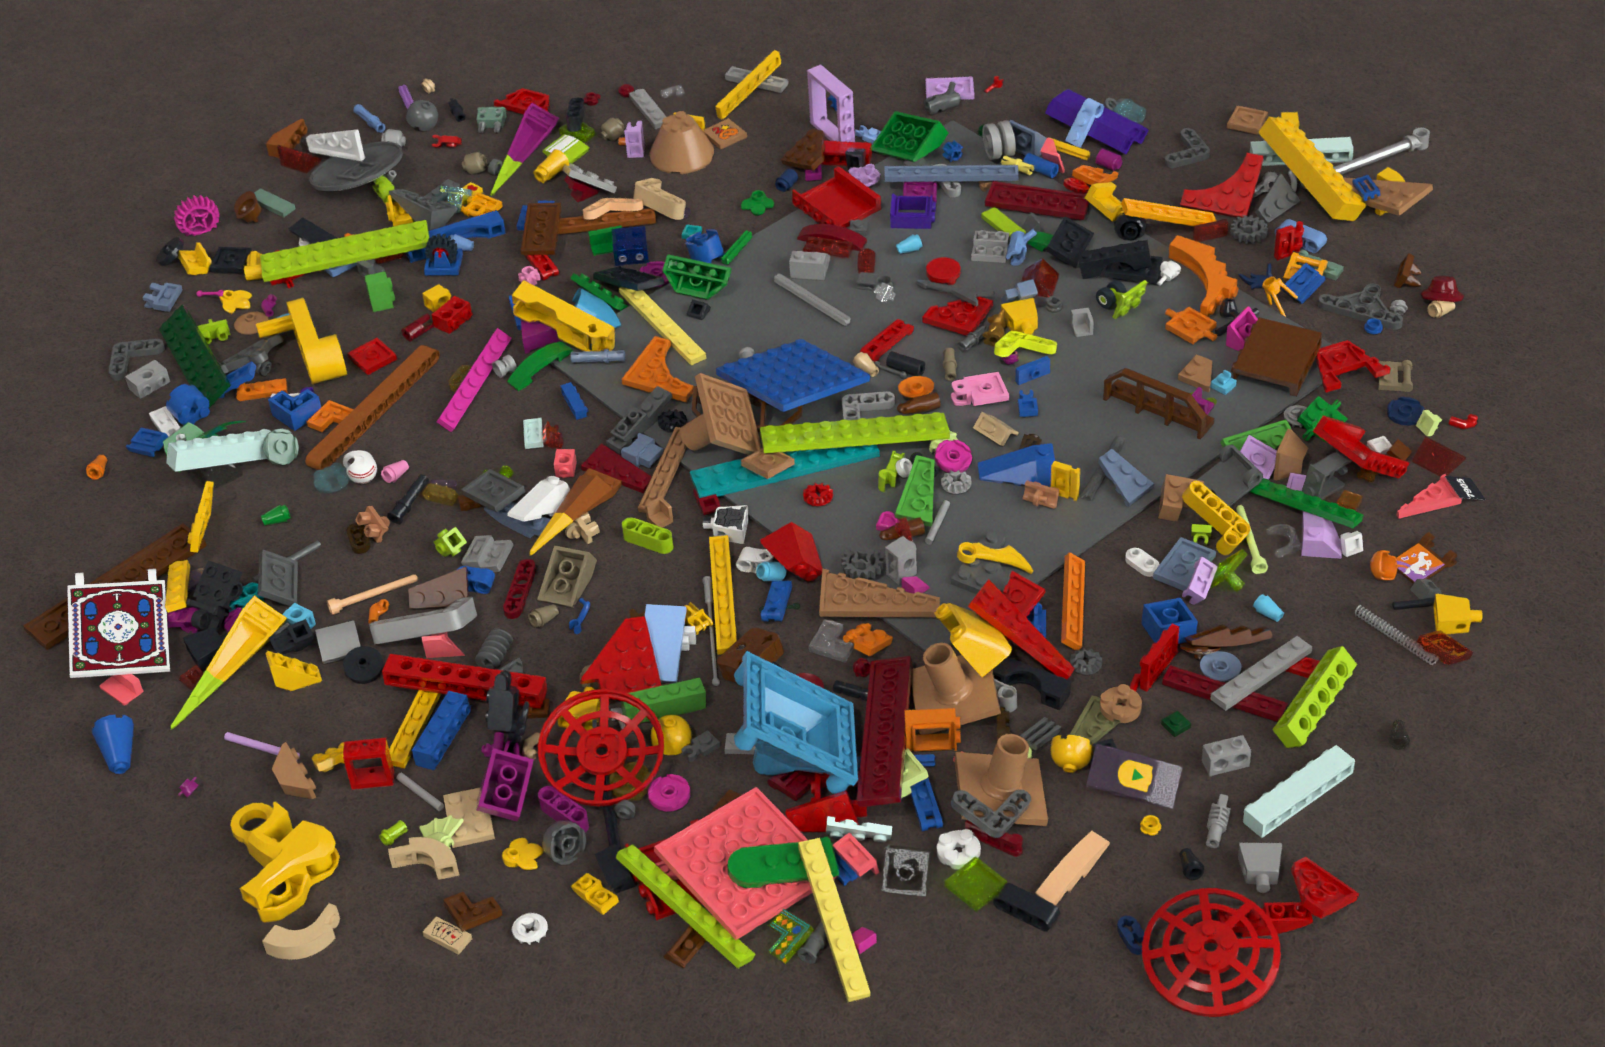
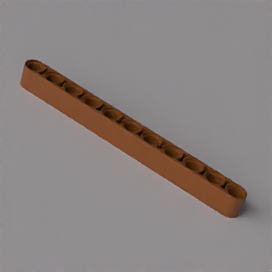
M420 345L308 453L305 460L306 465L325 472L359 436L361 437L439 360V351L425 345Z

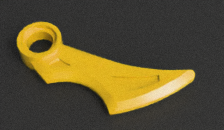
M964 542L959 545L957 558L961 562L972 563L978 558L1008 564L1029 574L1033 573V569L1027 560L1010 545L1001 549L989 548L980 542L973 544ZM968 550L972 555H966L963 551Z

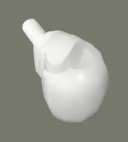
M1174 261L1163 262L1160 266L1162 278L1157 284L1161 286L1165 280L1171 281L1177 277L1181 271L1180 265Z

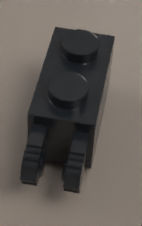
M506 670L501 671L500 674L495 676L494 686L487 692L486 700L489 703V710L486 712L485 719L488 722V729L509 731L514 720H518L519 690L515 686H511L512 676Z

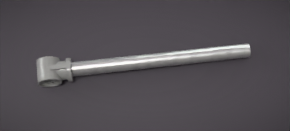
M1416 128L1413 130V135L1403 137V141L1333 168L1342 175L1405 150L1409 152L1414 149L1425 150L1428 148L1430 131L1426 128ZM1300 181L1301 186H1302L1304 189H1306V187H1305V186L1302 184V182Z

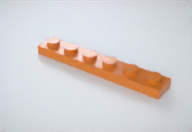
M1069 552L1064 560L1061 643L1074 650H1079L1082 648L1085 561Z

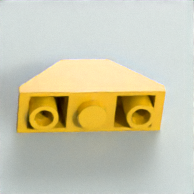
M270 651L265 653L276 687L293 691L322 681L319 669L314 664H308L296 658L292 659L280 653Z

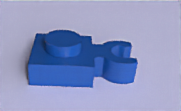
M1022 390L1019 392L1018 409L1020 417L1038 416L1037 399L1033 398V390H1030L1028 395H1024Z

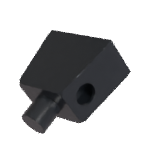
M210 628L183 637L186 649L201 673L206 671L228 633L219 636L215 628Z

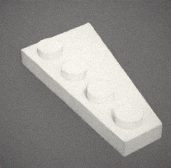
M358 129L312 134L306 137L309 152L357 161L365 159Z

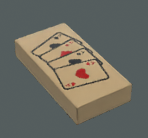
M437 916L423 931L424 937L458 955L472 940L470 933L462 932L460 928Z

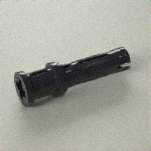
M419 474L403 498L396 501V506L387 513V517L391 522L399 525L403 522L405 514L411 511L412 503L429 482V479L426 478L427 476Z

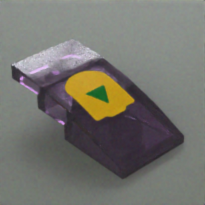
M1096 744L1086 785L1087 787L1108 791L1109 794L1130 798V800L1173 809L1182 768L1136 753Z

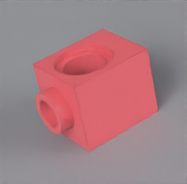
M556 449L554 459L555 476L562 478L574 477L577 464L575 449Z

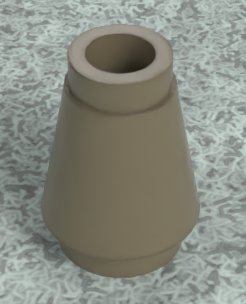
M552 604L533 609L529 613L528 619L533 627L541 628L558 615L559 611L556 605Z

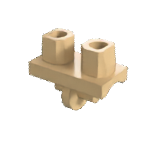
M588 512L568 525L565 530L568 538L578 539L581 535L587 544L593 542L592 536L600 533L597 523L595 521L591 522Z

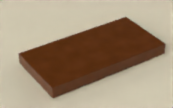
M528 203L521 255H555L562 208L561 203Z

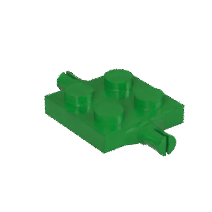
M1318 396L1297 419L1307 430L1302 435V438L1304 439L1307 436L1305 441H1308L1314 435L1326 442L1314 433L1313 430L1323 415L1346 422L1348 418L1337 411L1341 406V402L1336 399L1330 405Z

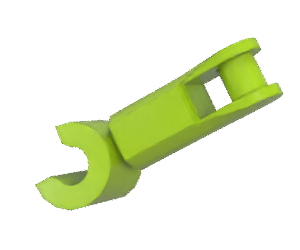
M893 450L886 468L879 471L878 489L881 492H885L886 484L895 487L897 475L896 462L905 458V453L898 454Z

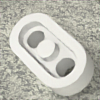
M1131 548L1126 552L1125 560L1127 564L1145 576L1152 577L1154 571L1160 565L1156 559L1142 549Z

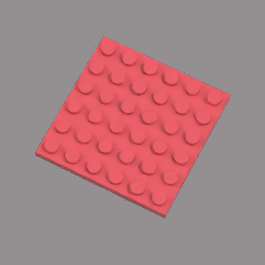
M757 787L654 846V852L735 940L778 915L783 909L786 910L813 893L808 881L745 888L737 885L730 879L727 865L729 857L734 851L744 847L808 840Z

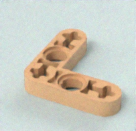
M626 198L600 199L583 209L584 219H595L610 210L639 211L643 209V200Z

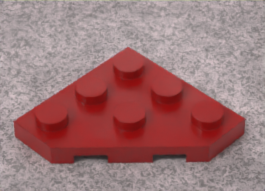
M976 297L978 306H974L967 301L962 302L961 300L948 302L947 306L943 307L931 306L923 315L922 322L967 336L968 333L974 332L991 310L993 300Z
M1307 857L1293 863L1291 871L1302 905L1312 915L1322 919L1357 900L1358 892Z

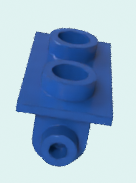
M1038 602L1027 616V619L1046 638V610H1042V605Z

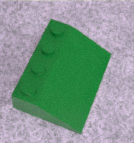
M895 111L872 144V152L916 162L940 147L949 132L940 121Z

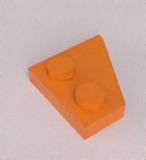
M1082 165L1073 170L1072 176L1092 185L1110 183L1118 178V172L1113 171L1112 174L1103 173L1101 168Z

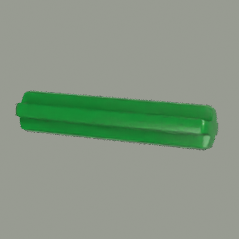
M744 231L721 257L722 264H730L751 240V231Z

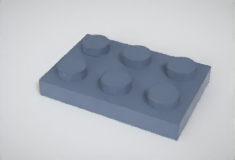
M1180 537L1154 571L1153 579L1184 591L1188 588L1195 571V562L1200 557H1204L1212 562L1216 557V551Z

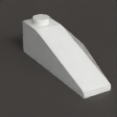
M549 476L528 492L508 512L507 516L521 521L540 519L542 515L553 516L571 489L566 482L559 480L558 477Z

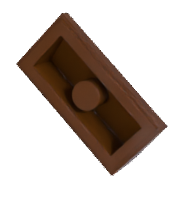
M689 925L663 958L684 969L706 942V939Z

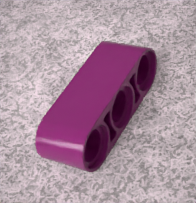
M545 786L539 790L540 807L545 814L555 821H571L579 825L585 833L588 831L587 812L583 807L558 792L552 786Z

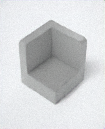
M1089 307L1071 310V326L1075 336L1093 335L1094 321Z

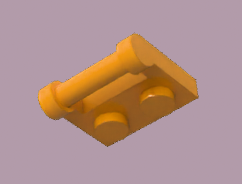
M1293 252L1283 280L1288 281L1302 267L1296 264L1297 262L1318 267V270H1315L1323 276L1328 261L1300 256L1299 253Z

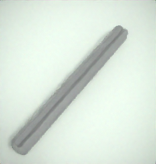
M780 273L774 276L775 283L840 324L847 326L851 323V318L787 277Z

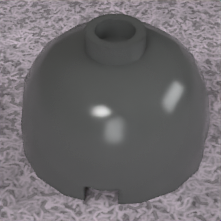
M417 100L409 106L406 120L413 128L416 126L421 131H429L437 124L438 111L433 103L427 100Z
M559 820L552 823L543 834L542 845L544 852L551 860L561 865L572 863L577 859L573 858V856L578 854L580 850L583 852L585 849V831L579 825L568 820Z

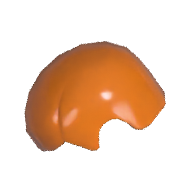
M1380 550L1372 556L1370 570L1378 580L1391 581L1395 579L1397 560L1395 556L1388 554L1390 551Z

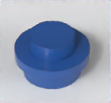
M1371 318L1365 323L1364 329L1370 334H1379L1383 330V325L1379 319Z

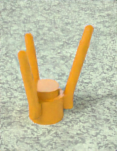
M1269 277L1264 280L1262 285L1269 305H1272L1270 296L1272 295L1280 314L1285 316L1276 296L1280 292V286L1295 299L1298 296L1280 278Z

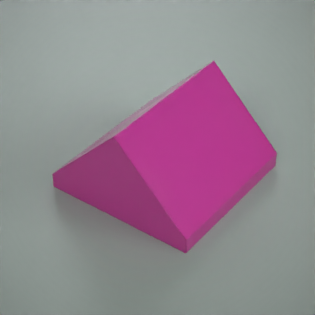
M1249 306L1227 326L1226 346L1237 351L1244 348L1245 339L1247 336H1250L1251 327L1258 320Z

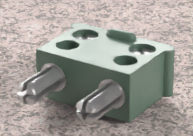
M505 107L477 108L478 132L481 133L482 131L483 133L484 128H494V132L499 133L500 128L504 127L505 118H507Z

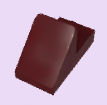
M568 175L564 179L569 185L568 188L573 190L571 196L577 202L586 200L599 192L594 185Z

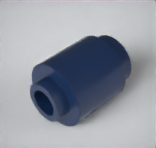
M789 168L785 169L776 179V188L783 192L789 190L798 181L796 171Z

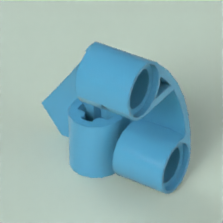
M582 288L576 291L572 299L575 307L614 328L621 327L615 312L605 301Z

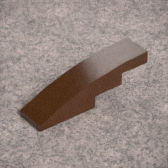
M1221 624L1187 636L1185 640L1192 645L1223 647L1255 643L1272 638L1273 636L1271 630L1264 626L1250 631L1244 625L1229 630L1227 626Z

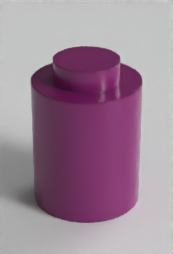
M1101 149L1097 154L1096 164L1115 171L1122 166V160L1120 155Z

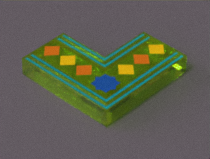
M783 909L769 924L774 931L781 935L769 949V953L786 964L812 934L814 929L808 923Z

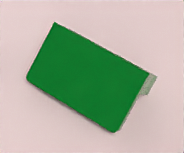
M621 225L588 231L590 246L594 256L626 250Z

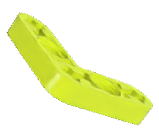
M1010 331L995 343L994 354L1007 357L1018 347L1045 354H1055L1057 342L1018 331Z

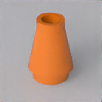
M98 455L95 460L87 465L86 473L89 478L96 480L103 477L107 458L104 455Z

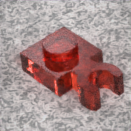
M547 421L542 432L544 444L551 448L561 449L564 443L562 433L557 432L559 426L555 424L552 427Z

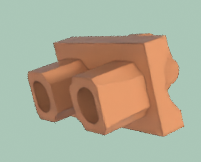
M1027 480L1025 482L1023 500L1033 502L1035 506L1043 505L1053 509L1057 507L1059 488L1041 485V483Z
M367 506L366 511L359 512L356 517L358 525H365L364 534L367 537H373L377 543L382 542V535L388 531L390 524L387 517H380L373 506Z

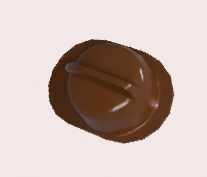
M248 191L243 193L237 199L234 206L238 219H242L245 222H258V216L262 209L257 202L254 192Z

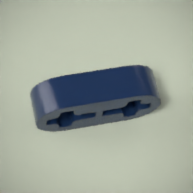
M1121 917L1117 925L1120 937L1131 953L1141 955L1142 946L1134 944V938L1138 943H1142L1144 937L1143 929L1134 917ZM1127 924L1128 927H1131V932L1127 927H1124V925Z

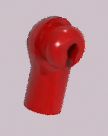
M1469 414L1467 419L1462 420L1451 416L1449 425L1460 429L1475 427L1478 417L1477 415Z

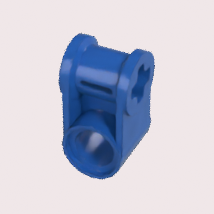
M467 566L468 592L488 594L494 582L495 573L487 568Z

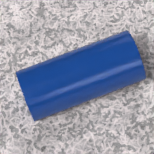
M1028 153L1023 160L1024 163L1034 165L1035 172L1050 178H1054L1059 170L1058 164Z

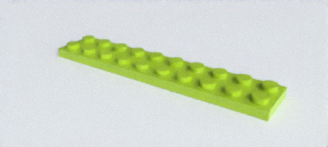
M416 221L260 255L263 281L268 282L352 264L358 261H366L426 248L427 241L430 238L427 221Z
M934 412L932 414L897 415L895 417L860 418L858 420L843 419L832 422L822 421L820 423L805 422L794 425H768L760 427V435L764 453L950 439V430L945 414Z

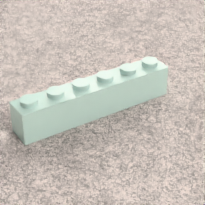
M1350 137L1308 139L1315 144L1314 147L1322 152L1324 158L1330 163L1352 160L1353 145ZM1266 141L1250 142V153L1264 156L1262 166L1286 165Z
M262 429L257 432L247 431L241 434L211 436L210 438L203 439L195 438L188 441L178 440L168 444L166 463L174 471L267 459L263 450V442L266 435L271 431Z
M1337 745L1330 750H1325L1320 757L1309 761L1303 769L1295 771L1290 778L1278 783L1273 790L1264 793L1259 800L1248 804L1244 809L1243 823L1263 838L1350 776L1354 770L1355 759Z

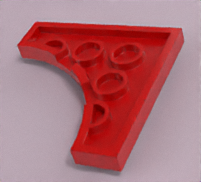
M1247 153L1242 165L1235 174L1217 186L1203 190L1184 189L1180 207L1235 218H1243L1244 215L1248 216L1264 156Z

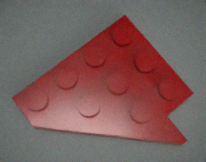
M645 616L627 618L623 621L582 676L581 684L598 682L599 689L619 690L626 693L662 686Z

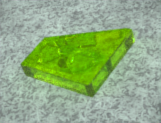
M583 122L581 130L571 132L567 130L566 123L559 128V134L569 135L581 142H587L595 136V130Z

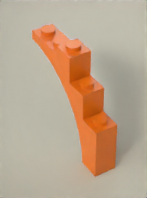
M1177 235L1169 244V259L1189 268L1204 284L1207 294L1201 303L1200 313L1209 317L1215 313L1216 308L1222 304L1223 299L1235 298L1239 290L1237 279L1227 276L1226 263L1216 260L1214 247Z

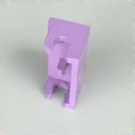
M637 121L635 127H631V122H629L625 130L628 158L644 157L645 143L642 121Z
M1200 557L1195 562V571L1189 586L1182 594V597L1192 596L1189 603L1193 605L1206 598L1218 568L1204 557Z

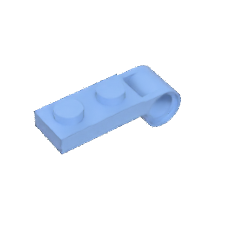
M1091 98L1086 99L1065 141L1081 148L1094 119L1102 115L1104 105Z

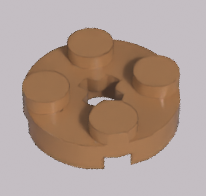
M1121 684L1101 694L1100 711L1106 719L1113 722L1115 719L1121 720L1120 723H1128L1139 717L1140 710L1142 709V699L1128 685Z

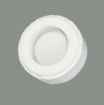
M903 458L896 462V470L901 477H909L913 466L911 461Z

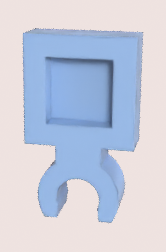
M861 125L860 131L855 130V135L873 144L881 131L874 128L868 130L865 126Z

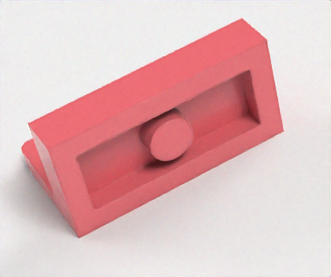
M1047 138L1040 151L1042 158L1058 164V172L1064 173L1065 169L1060 154L1057 153L1054 140Z
M133 674L111 675L109 679L100 685V689L122 705H127L143 693L140 680Z
M850 832L833 844L837 854L859 877L869 870L875 875L879 874L876 859Z

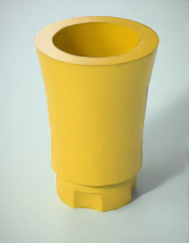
M554 149L537 166V169L533 171L536 180L542 183L549 181L563 170L564 165L569 166V161L563 152Z

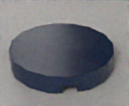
M1399 397L1398 400L1394 401L1393 399L1387 406V415L1394 423L1406 426L1416 425L1425 408L1416 399Z

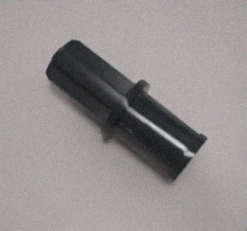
M451 98L448 102L451 114L455 116L457 122L464 121L466 116L463 113L462 106L459 105L456 99L453 100Z

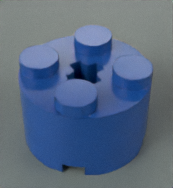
M708 229L706 230L707 233L701 234L700 231L689 236L685 243L692 260L711 263L712 259L724 255L717 230Z
M183 384L175 388L170 393L171 398L169 402H166L167 410L182 425L187 422L195 424L197 420L207 417L210 413L208 399L192 384L191 386Z

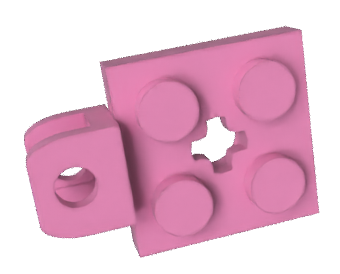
M999 372L964 377L962 380L952 382L951 385L954 390L951 394V399L955 406L970 405L971 401L973 406L1009 401V393Z

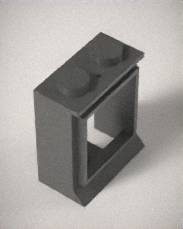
M1336 449V452L1313 465L1310 464L1302 492L1310 496L1319 497L1321 500L1337 492L1345 486V483L1336 478L1334 473L1335 471L1340 475L1347 473L1348 469L1345 465L1352 462V460Z

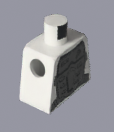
M748 506L718 507L714 518L704 517L703 528L713 529L714 536L728 535L729 542L744 544L749 520Z

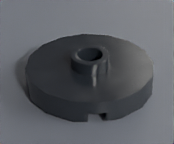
M179 237L171 239L157 255L156 262L161 266L171 263L178 254L176 252L178 249L182 250L184 241Z
M360 646L348 652L344 658L343 668L345 675L352 682L366 684L376 680L375 678L382 674L384 663L382 655L378 650L369 646Z

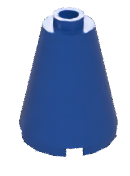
M116 715L102 717L94 723L95 726L91 729L109 770L115 774L125 773L131 764L134 722L126 715H122L123 718H116Z

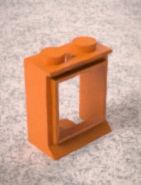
M955 708L905 710L906 749L910 751L955 749L957 751V743H961L960 730H956L960 729V716L956 717ZM949 728V733L915 735V729Z

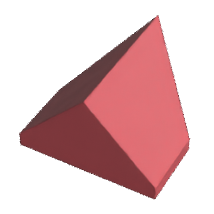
M447 632L422 636L426 658L465 656L448 637Z

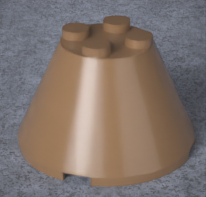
M678 111L674 115L663 118L661 128L650 150L651 163L657 169L667 173L680 172V174L698 171L712 161L714 147L693 117L687 115L684 111Z

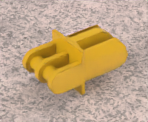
M689 602V605H685L687 609L685 624L687 626H695L696 635L699 634V631L706 630L707 626L713 625L711 618L704 613L703 608L699 610L692 602Z

